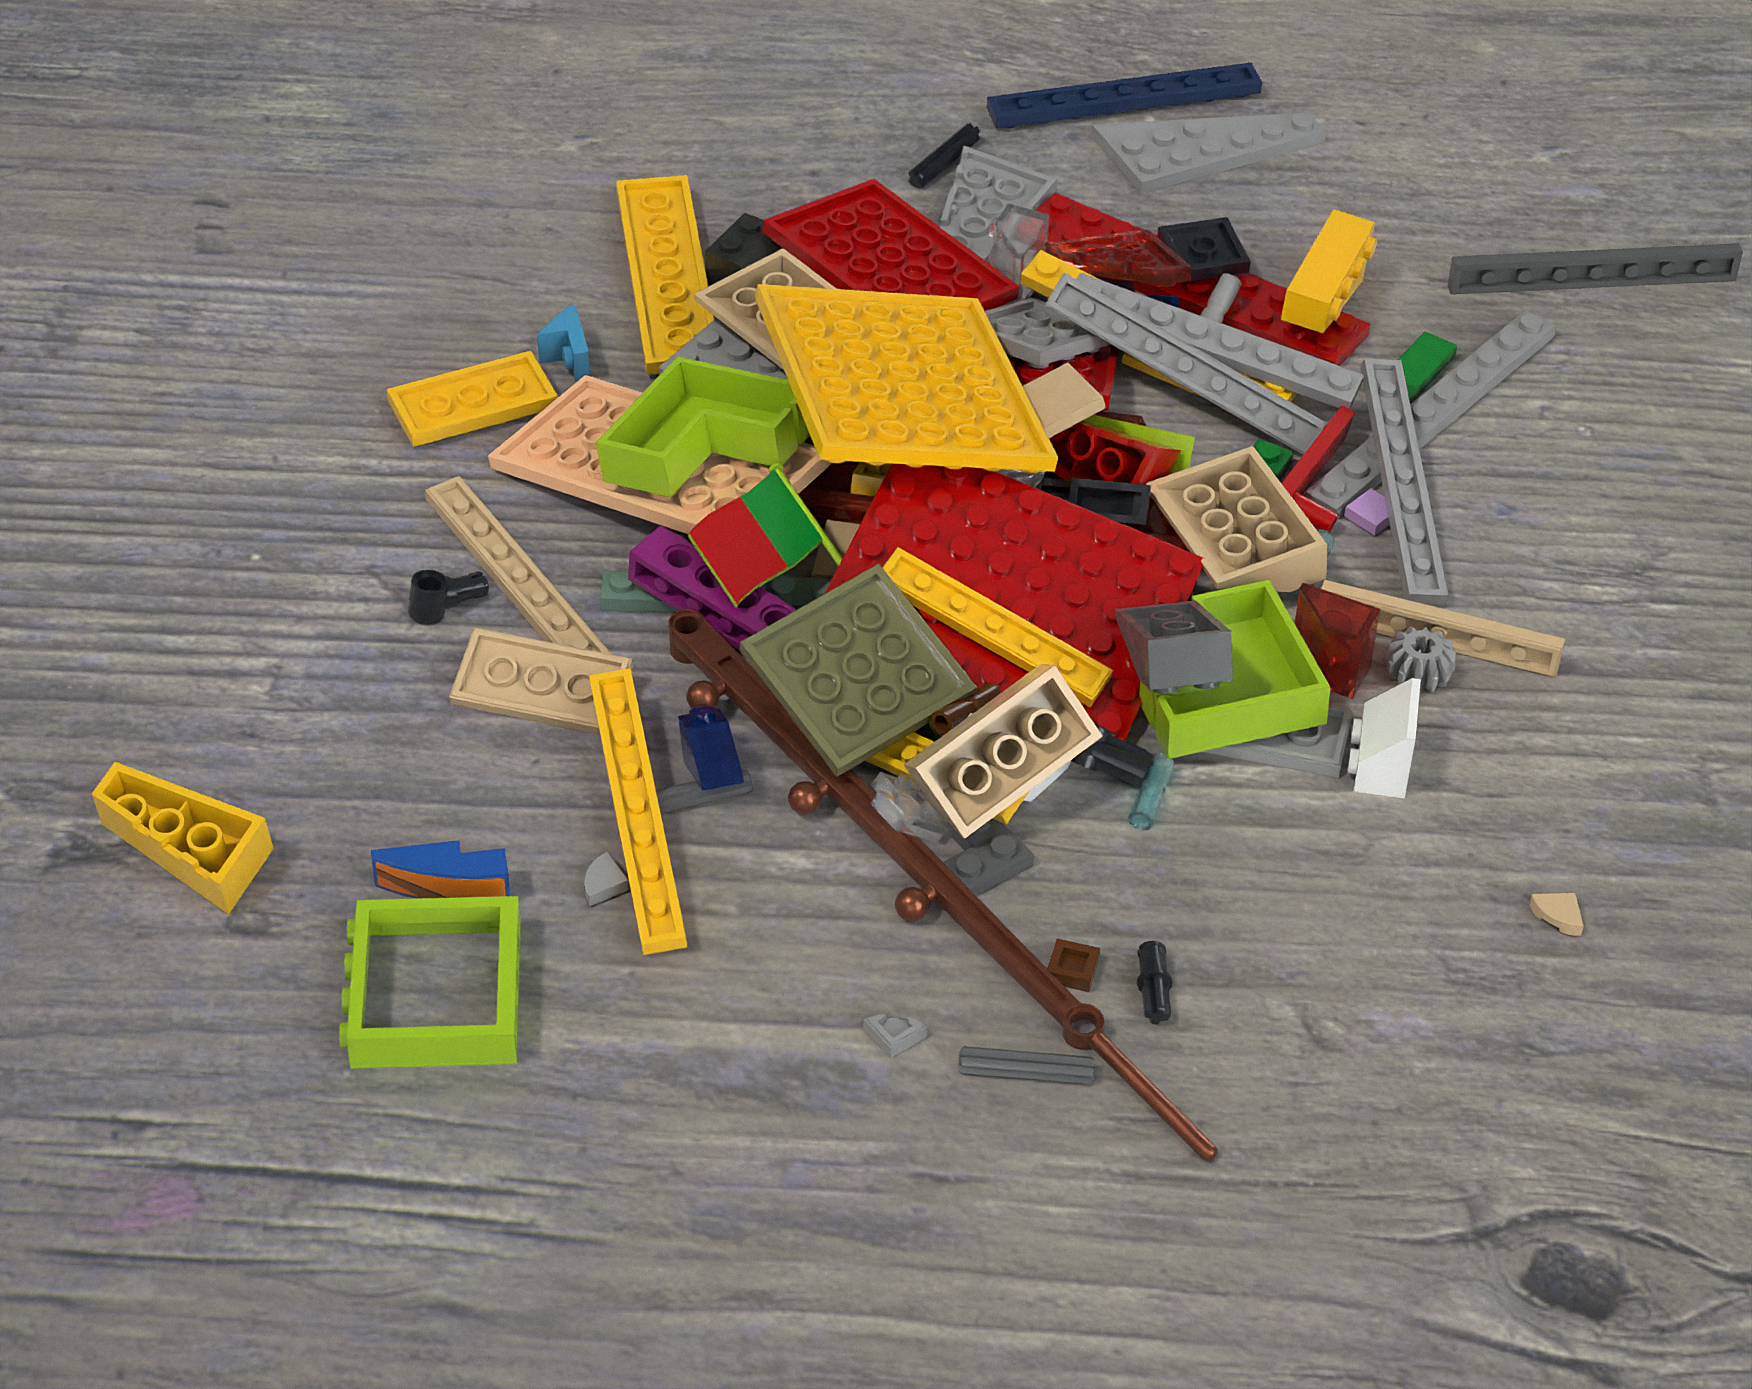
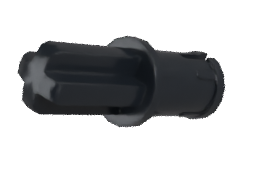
M1158 941L1144 942L1137 951L1140 964L1137 987L1142 992L1144 1016L1149 1018L1152 1024L1167 1021L1171 1016L1169 990L1172 987L1173 979L1167 972L1166 947Z

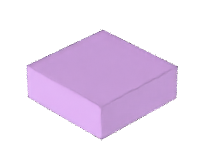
M1371 488L1345 508V518L1374 536L1390 525L1385 497Z

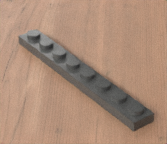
M1739 243L1452 256L1447 286L1450 295L1728 282L1736 281L1743 251Z

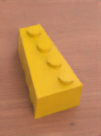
M1332 210L1286 290L1281 320L1321 333L1326 331L1333 320H1338L1342 308L1363 281L1367 259L1371 260L1377 245V238L1372 237L1375 222L1338 210Z

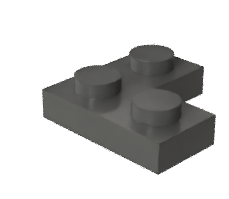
M991 819L964 839L947 821L946 832L965 851L943 863L976 896L1033 866L1034 854L1003 823Z

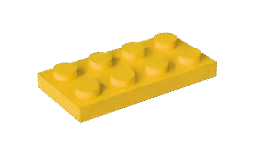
M532 351L387 389L388 402L413 447L538 414L558 398L556 391Z

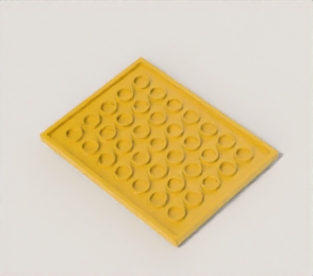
M757 284L756 302L820 460H826L831 463L855 461L866 462L871 465L894 463L905 464L910 467L934 465L944 466L949 469L974 467L983 468L988 471L1013 469L1022 470L1027 473H1038L1039 471L1055 472L1058 456L978 298Z

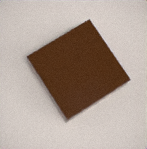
M1057 939L1047 969L1065 987L1090 992L1099 962L1100 948Z

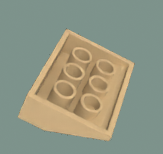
M781 249L694 294L696 302L782 369L783 366L755 299L757 284L836 289L785 249Z
M1253 446L1145 483V485L1152 486L1150 496L1189 551L1204 558L1201 560L1203 564L1202 569L1216 589H1227L1270 579L1276 592H1292L1326 579L1327 543Z

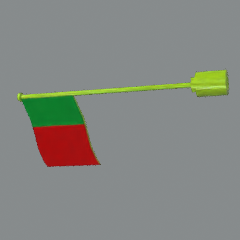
M780 463L771 464L768 476L746 494L708 514L693 527L688 535V538L735 608L755 589L795 567L821 543L838 566L843 559L782 472L784 467ZM931 722L928 723L937 739L941 738L943 735L938 734L933 729Z

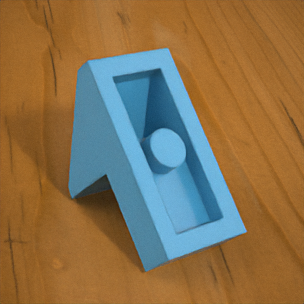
M567 306L538 333V357L540 363L563 361L565 369H572L576 383L585 375L590 376L589 350L576 306Z

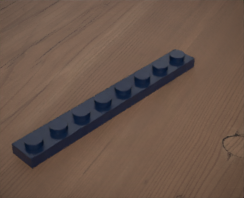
M1252 62L990 96L987 97V110L995 128H1012L1025 124H1043L1063 119H1079L1093 115H1111L1123 111L1146 110L1148 108L1168 105L1178 106L1184 103L1199 101L1209 102L1214 99L1244 97L1261 93L1262 81Z

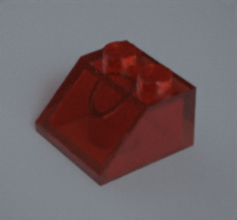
M1302 583L1299 588L1295 625L1330 685V691L1353 699L1371 668L1380 609Z

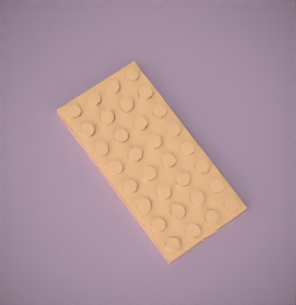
M587 375L577 381L488 455L491 469L689 534L693 527L708 514L746 494L769 475V466L711 453L672 497L660 496L646 491L603 482L595 442L634 403L642 392ZM804 442L802 444L797 443L798 449L783 465L784 469L782 471L797 494L832 464L826 460H820L815 446Z

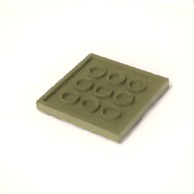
M880 564L740 642L741 653L837 777L931 722V716L934 712L955 701L965 699L977 691V686Z

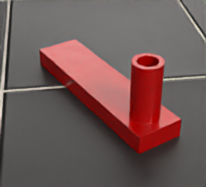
M1344 406L1339 408L1281 483L1315 529L1326 535L1333 529L1339 514L1307 498L1303 494L1347 436L1355 412Z

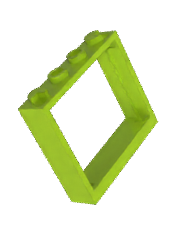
M519 896L357 900L355 918H348L347 942L348 945H353V952L345 953L344 958L345 979L351 980L350 987L342 988L343 1015H348V1022L340 1023L339 1045L340 1047H348L350 1069L517 1064L521 941ZM499 933L496 1025L364 1028L371 936Z

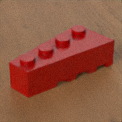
M1084 420L1049 438L1058 456L1054 473L1064 480L1078 478L1145 485V483L1168 476L1181 450ZM1150 496L1149 512H1150V510H1151V508H1152V506H1153V504H1154V500L1152 499L1151 496Z

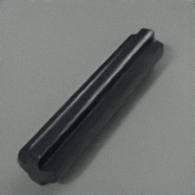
M971 123L965 124L909 171V183L911 185L915 184L918 188H923L962 155L964 146L970 148L980 140L978 134L980 129L977 126L974 127Z

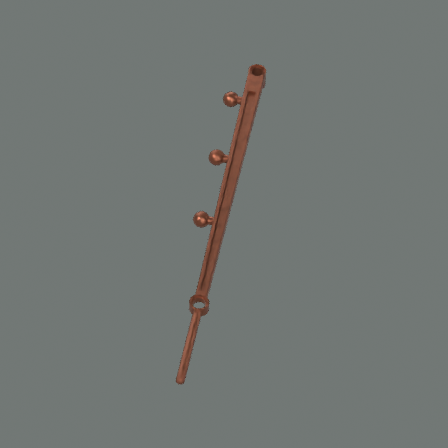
M682 609L671 615L668 621L670 654L673 659L684 664L694 663L712 681H697L688 688L686 700L690 708L699 713L710 712L717 706L719 697L725 694L814 781V783L809 781L797 782L790 788L788 802L792 810L803 815L813 813L819 808L822 797L828 795L921 887V889L908 887L897 894L895 909L901 918L906 921L920 920L927 914L931 902L935 901L1063 1027V1038L1067 1044L1080 1050L1092 1048L1203 1160H1213L1218 1153L1217 1147L1103 1034L1104 1016L1102 1012L1094 1005L1080 1003L852 769L837 777L757 672L705 620L700 612L693 609ZM1077 1020H1087L1093 1023L1096 1028L1089 1033H1079L1071 1027V1024Z

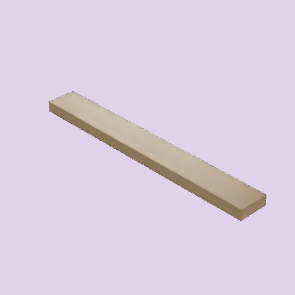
M460 476L425 489L426 501L544 641L612 654Z

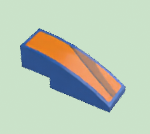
M458 840L371 850L375 886L398 895L415 899L510 896L505 848L461 853Z

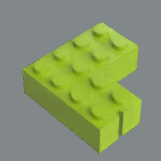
M677 356L595 443L603 482L646 491L660 496L672 497L711 453L760 463L769 467L773 463L784 465L798 449L797 443L802 444L809 437L810 433L788 379Z
M1270 579L1192 596V601L1196 600L1231 630L1233 681L1219 682V686L1212 689H1198L1194 685L1180 686L1177 692L1169 694L1154 693L1140 681L1141 707L1151 727L1155 728V735L1167 759L1327 724L1330 685Z

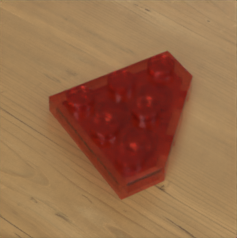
M1148 229L1045 243L1046 253L1088 274L1153 284L1159 287H1173L1177 282L1191 279V266Z

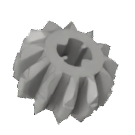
M1409 626L1405 633L1396 632L1389 644V648L1386 649L1385 661L1388 678L1397 680L1399 685L1412 678L1421 679L1420 689H1425L1430 693H1433L1437 686L1446 687L1447 682L1452 676V671H1455L1457 661L1453 641L1444 639L1442 631L1429 632L1426 626L1418 631Z

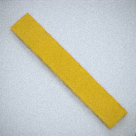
M899 547L883 567L884 571L911 605L1022 669L1030 672L1040 664L1055 665L1077 699L1088 707L1092 706L1111 678L1112 669Z

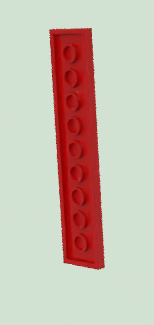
M1054 193L1017 228V241L1052 255L1054 247L1060 241L1084 252L1094 251L1096 257L1120 266L1122 273H1131L1136 291L1199 316L1203 309L1207 307L1208 300L1220 277L1195 282L1179 283L1157 240V234L1057 193ZM1252 273L1233 275L1241 281L1242 285L1228 312L1224 314L1222 321L1224 325L1341 366L1369 335L1370 323L1342 311L1338 320H1333L1324 333L1283 321L1281 316L1286 287L1269 282Z

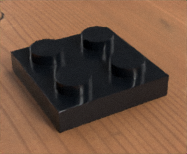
M1228 217L1158 227L1157 240L1179 283L1221 277L1223 273L1238 275L1249 273L1251 261Z

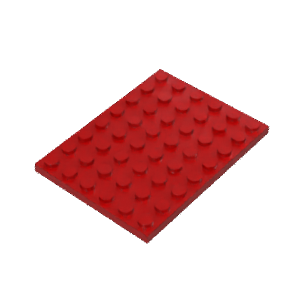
M892 463L824 594L877 564H880L883 568L899 547L1112 669L1111 678L1092 706L1088 707L1082 702L1080 703L1095 724L1112 731L1113 736L1125 741L1142 701L1140 698V680L1115 618V609L1188 601L1202 571L1203 564L1201 560L1204 558L996 471L974 467L949 469L944 466L934 465L910 467L905 464ZM913 606L974 682L977 689L987 683H994L1003 692L1029 673Z

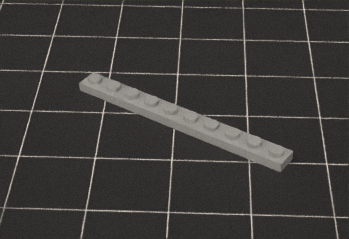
M1527 310L1523 311L1410 404L1419 450L1552 340L1555 335L1556 325ZM1371 436L1305 491L1304 496L1339 514V518L1345 513V508L1348 504L1370 488L1373 489L1381 483L1382 479L1374 437Z

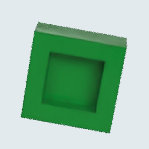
M1258 439L1253 447L1280 481L1292 464L1294 451Z

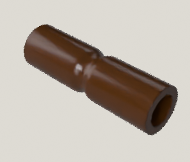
M987 683L967 698L960 699L939 709L931 716L933 729L938 734L945 735L968 718L970 713H975L1002 693V691L996 684Z

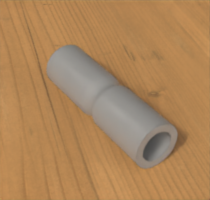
M1223 273L1208 300L1207 307L1203 309L1200 316L1222 323L1224 314L1228 312L1242 285L1241 281L1231 274Z

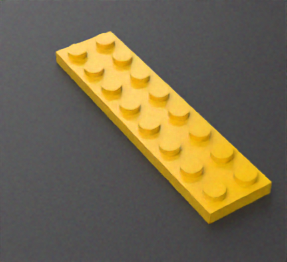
M687 175L616 180V192L646 375L660 374L659 367L714 320V315L694 300V294L707 288L708 283Z

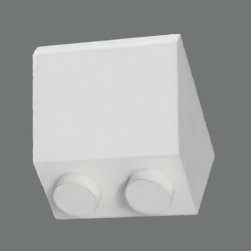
M1412 678L1365 702L1362 719L1354 718L1351 744H1358V749H1350L1347 771L1348 774H1355L1354 792L1405 799L1416 739L1421 679Z

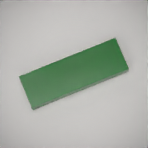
M1424 331L1398 358V360L1402 361L1410 404L1455 357L1457 351L1456 344Z

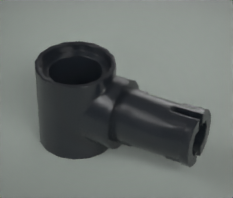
M436 570L418 571L412 576L409 616L414 621L422 624L440 622L444 618L445 609L453 608L461 601L487 596L489 592L488 581L481 571L456 578H450Z

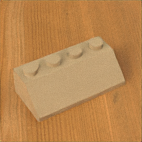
M1040 664L913 757L904 766L931 804L959 835L965 839L1103 736L1055 665Z

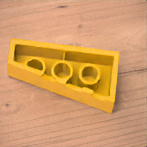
M114 762L92 793L103 826L228 915L274 849L264 817Z

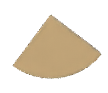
M1575 893L1531 895L1530 907L1539 920L1542 921L1543 918L1550 924L1559 927L1560 933L1572 936L1582 935L1584 925Z

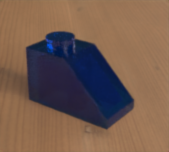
M700 706L691 709L689 714L678 716L684 764L701 790L705 791L744 783L730 725L719 708L714 709L711 706Z

